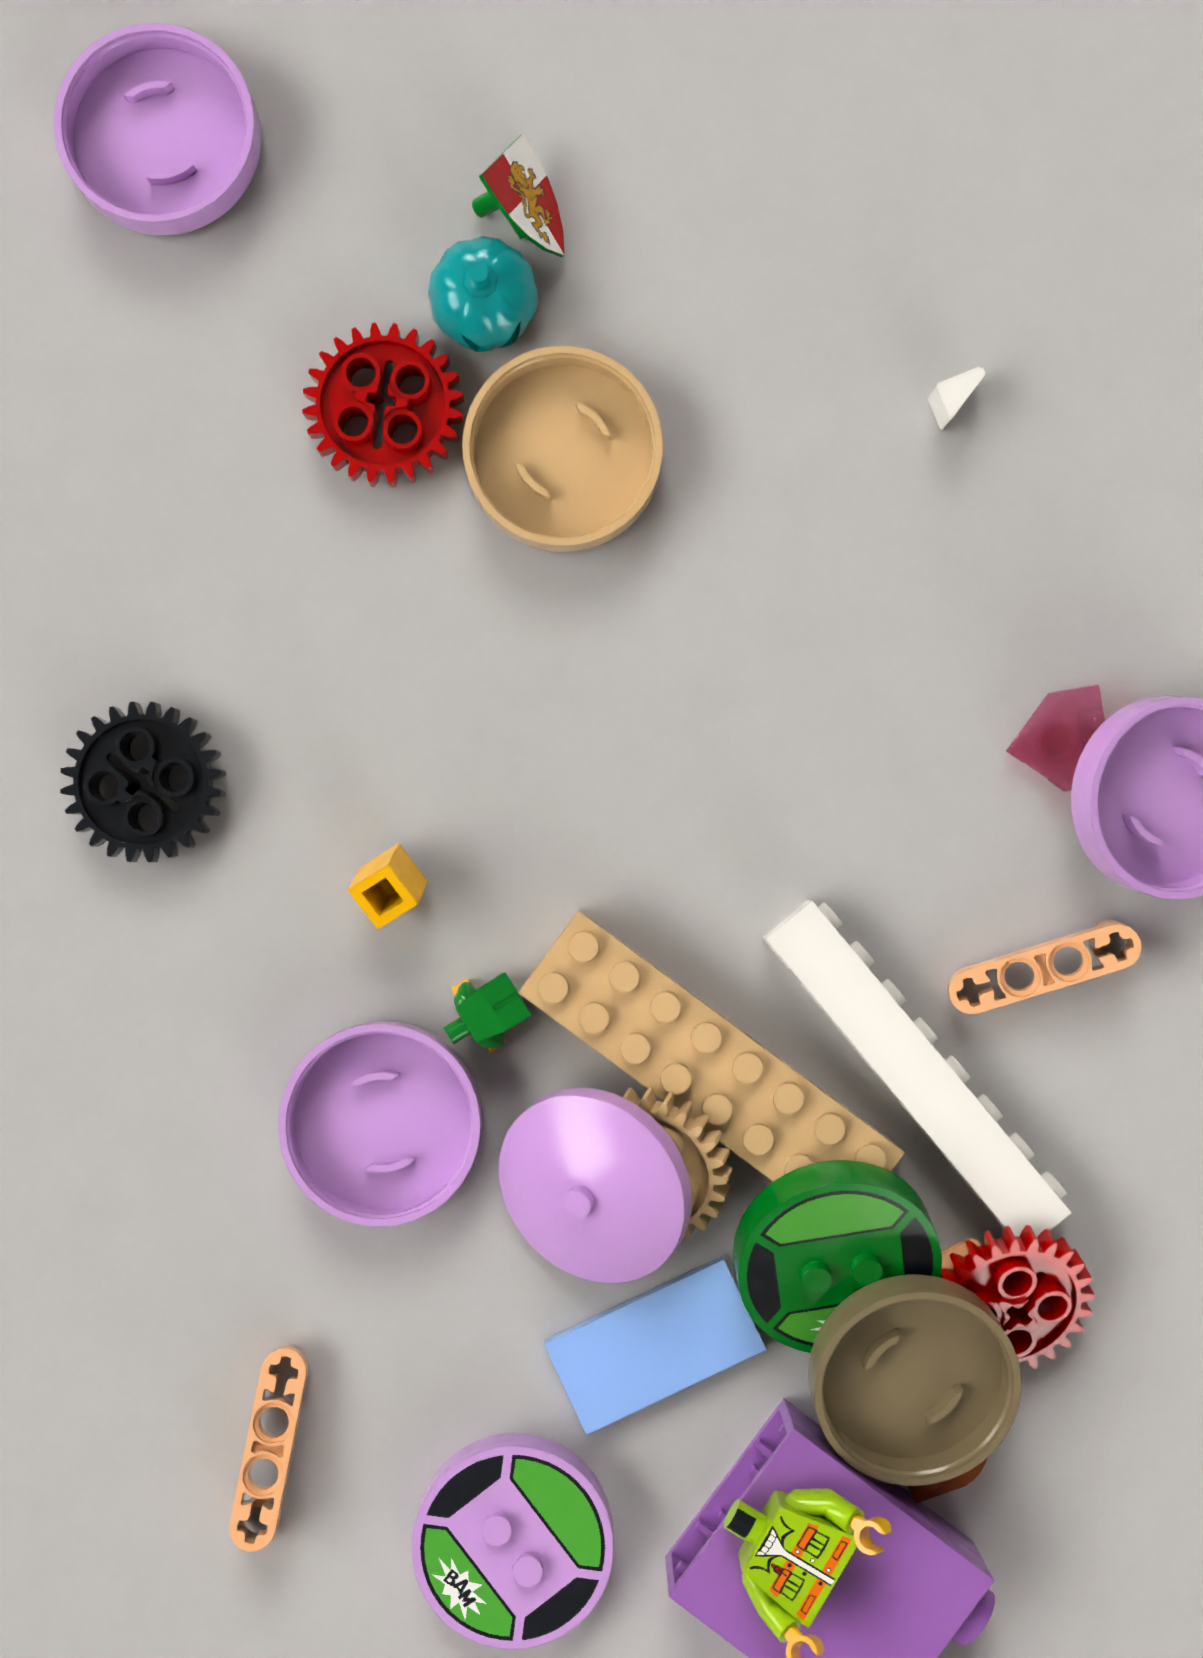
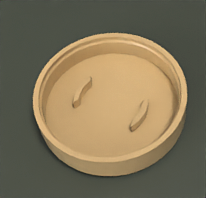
M549 346L535 349L513 358L494 372L482 385L466 417L462 442L463 461L469 483L478 504L489 519L504 533L536 549L550 552H577L600 546L614 539L628 529L643 513L654 494L659 480L663 455V436L660 419L650 395L641 382L623 365L602 353L587 348Z

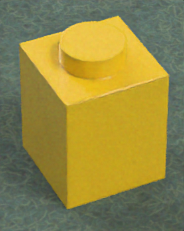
M397 843L361 866L350 884L348 892L375 927L379 929L418 905L428 881L400 843Z

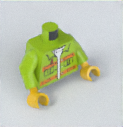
M829 1488L794 1489L789 1494L775 1490L761 1512L737 1499L730 1507L723 1524L724 1529L744 1540L738 1553L742 1571L741 1581L761 1619L780 1642H788L786 1647L787 1658H802L800 1656V1647L803 1642H806L817 1656L823 1655L824 1645L821 1639L812 1634L803 1635L800 1632L801 1624L810 1628L857 1547L867 1555H876L884 1551L881 1545L875 1544L870 1538V1528L873 1527L883 1535L889 1534L892 1531L890 1522L883 1517L865 1519L862 1509Z

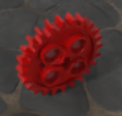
M372 323L370 337L363 338L358 329L354 327L352 328L353 343L347 345L338 337L334 338V343L338 350L335 356L320 351L319 356L326 366L324 371L311 368L308 371L318 386L303 388L305 397L315 402V405L302 409V413L306 419L318 422L311 425L307 432L311 439L324 438L316 448L322 457L335 452L330 463L334 470L339 471L349 464L348 476L354 482L365 471L367 472V479L371 487L377 485L380 475H386L391 487H396L398 473L402 472L414 483L416 482L415 467L421 465L427 472L432 473L434 470L429 458L433 454L442 459L449 457L442 445L443 440L449 442H458L459 440L458 434L449 427L450 424L464 423L463 413L452 408L465 402L463 392L450 390L460 382L457 372L444 373L451 364L447 354L433 359L437 349L434 340L430 339L421 347L418 346L419 334L414 328L405 339H402L396 323L392 324L387 336H382L377 324ZM388 363H393L394 369L388 384V395L393 406H387L384 410L383 443L380 448H374V441L380 427V416L374 405H382L384 401L385 368ZM362 368H369L376 372L374 380L365 387H357L351 384L353 375ZM409 376H419L425 380V383L418 393L408 395L400 391L403 380ZM361 416L368 420L366 430L358 436L344 434V427L349 419ZM411 424L417 428L416 436L412 441L406 444H399L392 440L393 432L398 426Z
M1026 1225L1018 1237L1013 1234L1010 1226H1005L1001 1239L995 1240L993 1235L986 1231L984 1232L985 1244L978 1247L970 1240L965 1242L969 1252L965 1257L955 1253L949 1255L954 1268L953 1270L941 1268L940 1278L950 1280L967 1288L990 1307L1011 1341L1019 1365L1020 1362L1027 1361L1033 1369H1036L1038 1367L1037 1356L1042 1354L1051 1360L1056 1359L1053 1347L1059 1344L1070 1348L1072 1344L1067 1334L1069 1332L1083 1333L1085 1330L1078 1318L1092 1315L1087 1301L1095 1298V1294L1089 1285L1093 1279L1077 1250L1071 1249L1064 1237L1055 1241L1048 1229H1045L1036 1237L1030 1225Z

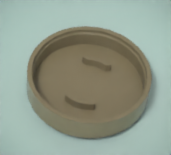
M915 1274L893 1276L868 1284L848 1296L832 1311L821 1326L811 1350L808 1368L809 1389L822 1431L830 1445L845 1462L869 1477L890 1484L904 1486L930 1485L950 1480L970 1471L990 1456L1006 1437L1015 1420L1021 1399L1022 1381L1019 1361L1015 1349L996 1315L972 1291L955 1282L936 1276Z

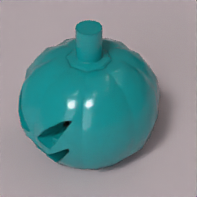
M485 236L472 240L458 241L447 249L431 272L428 289L432 317L444 334L456 340L463 347L475 352H489L495 348H505L514 344L525 332L528 323L535 315L539 296L534 270L523 255L508 246L501 239Z

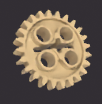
M632 1087L628 1088L623 1098L642 1108L664 1128L684 1160L692 1191V1211L689 1225L684 1235L686 1239H689L696 1227L704 1231L711 1217L717 1218L730 1191L731 1186L727 1183L733 1168L725 1165L730 1150L728 1148L715 1147L722 1133L720 1130L705 1131L704 1126L709 1119L707 1114L695 1119L690 1116L693 1104L691 1101L686 1102L679 1109L674 1106V1094L672 1092H669L663 1102L657 1101L655 1092L651 1087L647 1089L642 1099H639Z

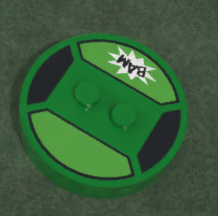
M834 1160L810 1164L795 1169L773 1181L747 1207L736 1229L733 1244V1262L740 1295L750 1317L759 1328L776 1341L811 1353L815 1338L827 1317L842 1301L857 1290L881 1279L899 1275L915 1274L940 1277L942 1268V1253L936 1231L928 1211L916 1191L899 1176L884 1168L850 1160Z

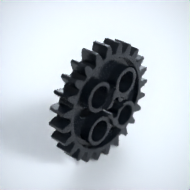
M132 701L129 702L127 716H125L120 708L109 707L111 721L109 723L100 717L93 716L91 721L96 732L90 734L78 730L76 734L84 744L82 750L67 748L66 750L70 757L77 760L75 767L61 768L60 771L62 774L73 778L72 785L60 789L61 794L75 796L76 800L75 803L65 809L66 814H81L83 816L75 827L76 832H87L93 829L94 833L89 842V845L92 847H99L106 841H109L107 846V856L117 857L125 847L127 862H137L142 849L147 862H158L160 848L168 858H175L178 856L176 844L178 841L187 848L195 847L196 844L191 832L195 830L208 834L210 829L202 820L205 815L219 816L221 813L210 804L211 798H219L226 795L225 791L213 787V780L226 776V771L211 767L210 763L217 760L221 756V752L217 750H204L203 747L212 737L210 733L202 732L193 735L197 720L189 717L178 724L180 710L170 707L162 717L161 705L156 702L149 703L145 715L141 705ZM144 734L150 744L149 751L142 760L136 761L131 755L130 745L135 737ZM110 754H116L132 771L147 774V782L162 794L173 799L179 805L178 810L172 811L155 793L139 790L140 782L126 771L109 761ZM182 764L188 771L189 780L185 788L176 792L170 787L168 781L169 774L174 767ZM112 773L117 778L118 791L115 796L106 800L100 793V782L104 776ZM151 804L156 809L158 818L155 826L146 831L139 824L138 813L143 806Z

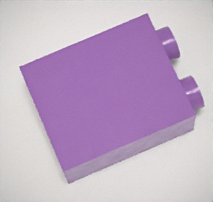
M784 1398L665 1556L668 1594L673 1601L747 1657L787 1658L786 1647L788 1642H780L761 1619L741 1581L742 1571L738 1553L744 1540L724 1529L723 1524L730 1507L737 1499L761 1512L775 1490L789 1494L794 1489L829 1488L862 1509L865 1519L868 1520L873 1517L887 1519L890 1522L892 1531L889 1534L883 1535L873 1527L870 1528V1538L875 1544L881 1545L884 1551L876 1555H867L857 1547L810 1628L801 1624L800 1632L803 1635H816L824 1645L823 1655L817 1656L810 1646L803 1642L800 1647V1656L802 1658H938L951 1639L960 1646H966L973 1642L987 1625L995 1605V1595L989 1590L995 1580L971 1539L922 1502L916 1503L913 1496L901 1486L869 1477L845 1462L830 1445L821 1426Z

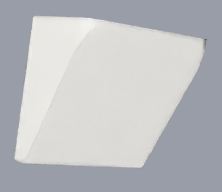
M977 367L937 383L928 397V402L940 430H944L985 376L983 367Z

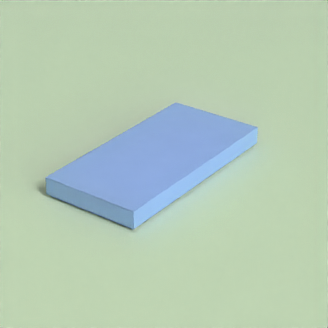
M723 1256L544 1340V1346L586 1435L767 1350L753 1319L743 1304L738 1286Z

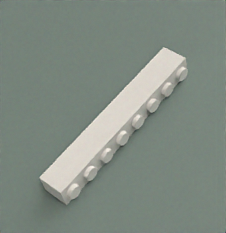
M806 900L765 934L762 938L1003 1229L1005 1226H1010L1013 1234L1019 1237L1024 1227L1030 1225L1036 1237H1038L1045 1229L1052 1230L1072 1213L1061 1200L1067 1195L1065 1189L1047 1170L1042 1175L1038 1173L1029 1162L1035 1156L1031 1148L1016 1132L1010 1136L1004 1132L997 1123L1003 1117L1000 1111L986 1095L982 1094L978 1098L974 1096L965 1085L971 1079L966 1070L952 1055L946 1060L933 1046L939 1040L936 1034L922 1018L918 1017L915 1021L910 1019L901 1008L907 1002L905 997L888 978L880 983L869 969L875 964L872 957L858 941L855 940L850 945L837 931L843 923L825 902L817 907L813 901Z

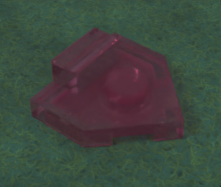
M1099 684L1048 692L1009 745L1006 752L1022 763L1027 764L1064 792L1071 791L1079 757L1093 733L1105 721Z

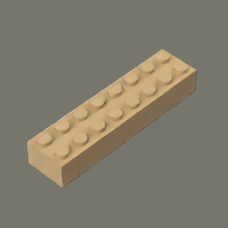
M581 910L577 911L518 992L647 1089L649 1087L653 1088L655 1095L664 1100L669 1092H672L674 1094V1106L679 1109L686 1102L691 1101L693 1104L690 1116L694 1119L705 1114L709 1116L704 1126L706 1132L720 1130L722 1133L719 1139L720 1143L772 1181L795 1169L814 1163L834 1160L864 1162L892 1172L905 1154L896 1143Z

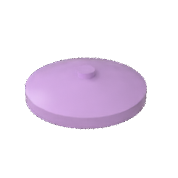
M593 1088L558 1090L540 1098L527 1108L514 1121L504 1138L499 1158V1180L506 1208L526 1241L556 1267L589 1281L600 1283L629 1282L642 1278L658 1269L680 1244L689 1225L692 1211V1191L687 1168L678 1148L664 1128L646 1111L631 1101L616 1094Z

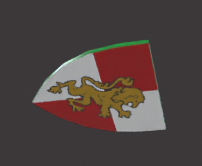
M523 133L479 175L488 192L473 199L472 208L480 218L500 209L520 240L526 238L543 251L563 257L565 256L564 236L558 204L550 181L536 153Z

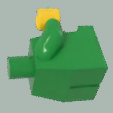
M503 972L477 989L468 979L452 987V992L455 995V1010L460 1017L443 1028L453 1045L471 1034L476 1043L483 1048H487L490 1053H493L507 1044L503 1032L530 1017L531 1013L507 974Z

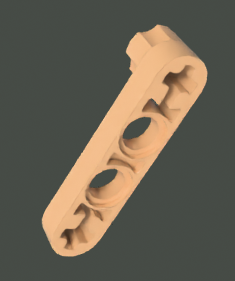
M1106 919L1096 924L1095 927L961 968L949 980V998L954 1007L959 1011L967 1014H979L1077 984L1133 965L1140 957L1142 950L1141 939L1128 925L1115 919ZM1117 932L1122 939H1127L1123 951L1117 955L1109 951L1102 952L1100 947L1110 943L1109 935ZM1088 939L1092 952L1101 962L1100 965L1092 967L1091 954L1083 944V941ZM1063 947L1076 948L1082 955L1081 966L1072 974L1060 973L1054 967V955ZM1015 962L1027 963L1033 969L1034 976L1032 982L1023 989L1011 988L1005 982V971L1009 965ZM996 969V981L1004 993L1003 995L994 997L993 987L978 992L979 1000L975 1003H970L966 996H957V991L964 988L962 980L972 978L976 985H980L990 981L986 971Z
M282 1346L273 1350L265 1358L260 1371L230 1520V1536L233 1543L238 1548L247 1552L265 1548L273 1539L281 1522V1508L308 1376V1362L305 1355L299 1349L292 1346ZM284 1356L291 1358V1367L298 1369V1376H291L288 1379L284 1395L295 1394L294 1403L283 1397H265L266 1389L273 1393L277 1390L279 1374L272 1372V1365L279 1364ZM278 1407L286 1412L289 1425L283 1434L272 1436L263 1430L261 1416L266 1409ZM268 1459L276 1464L278 1479L274 1485L260 1487L252 1481L250 1469L255 1461ZM245 1493L252 1496L251 1500H244ZM253 1507L261 1508L260 1523L267 1525V1530H260L259 1533H255L246 1527L244 1521L248 1520L252 1514Z

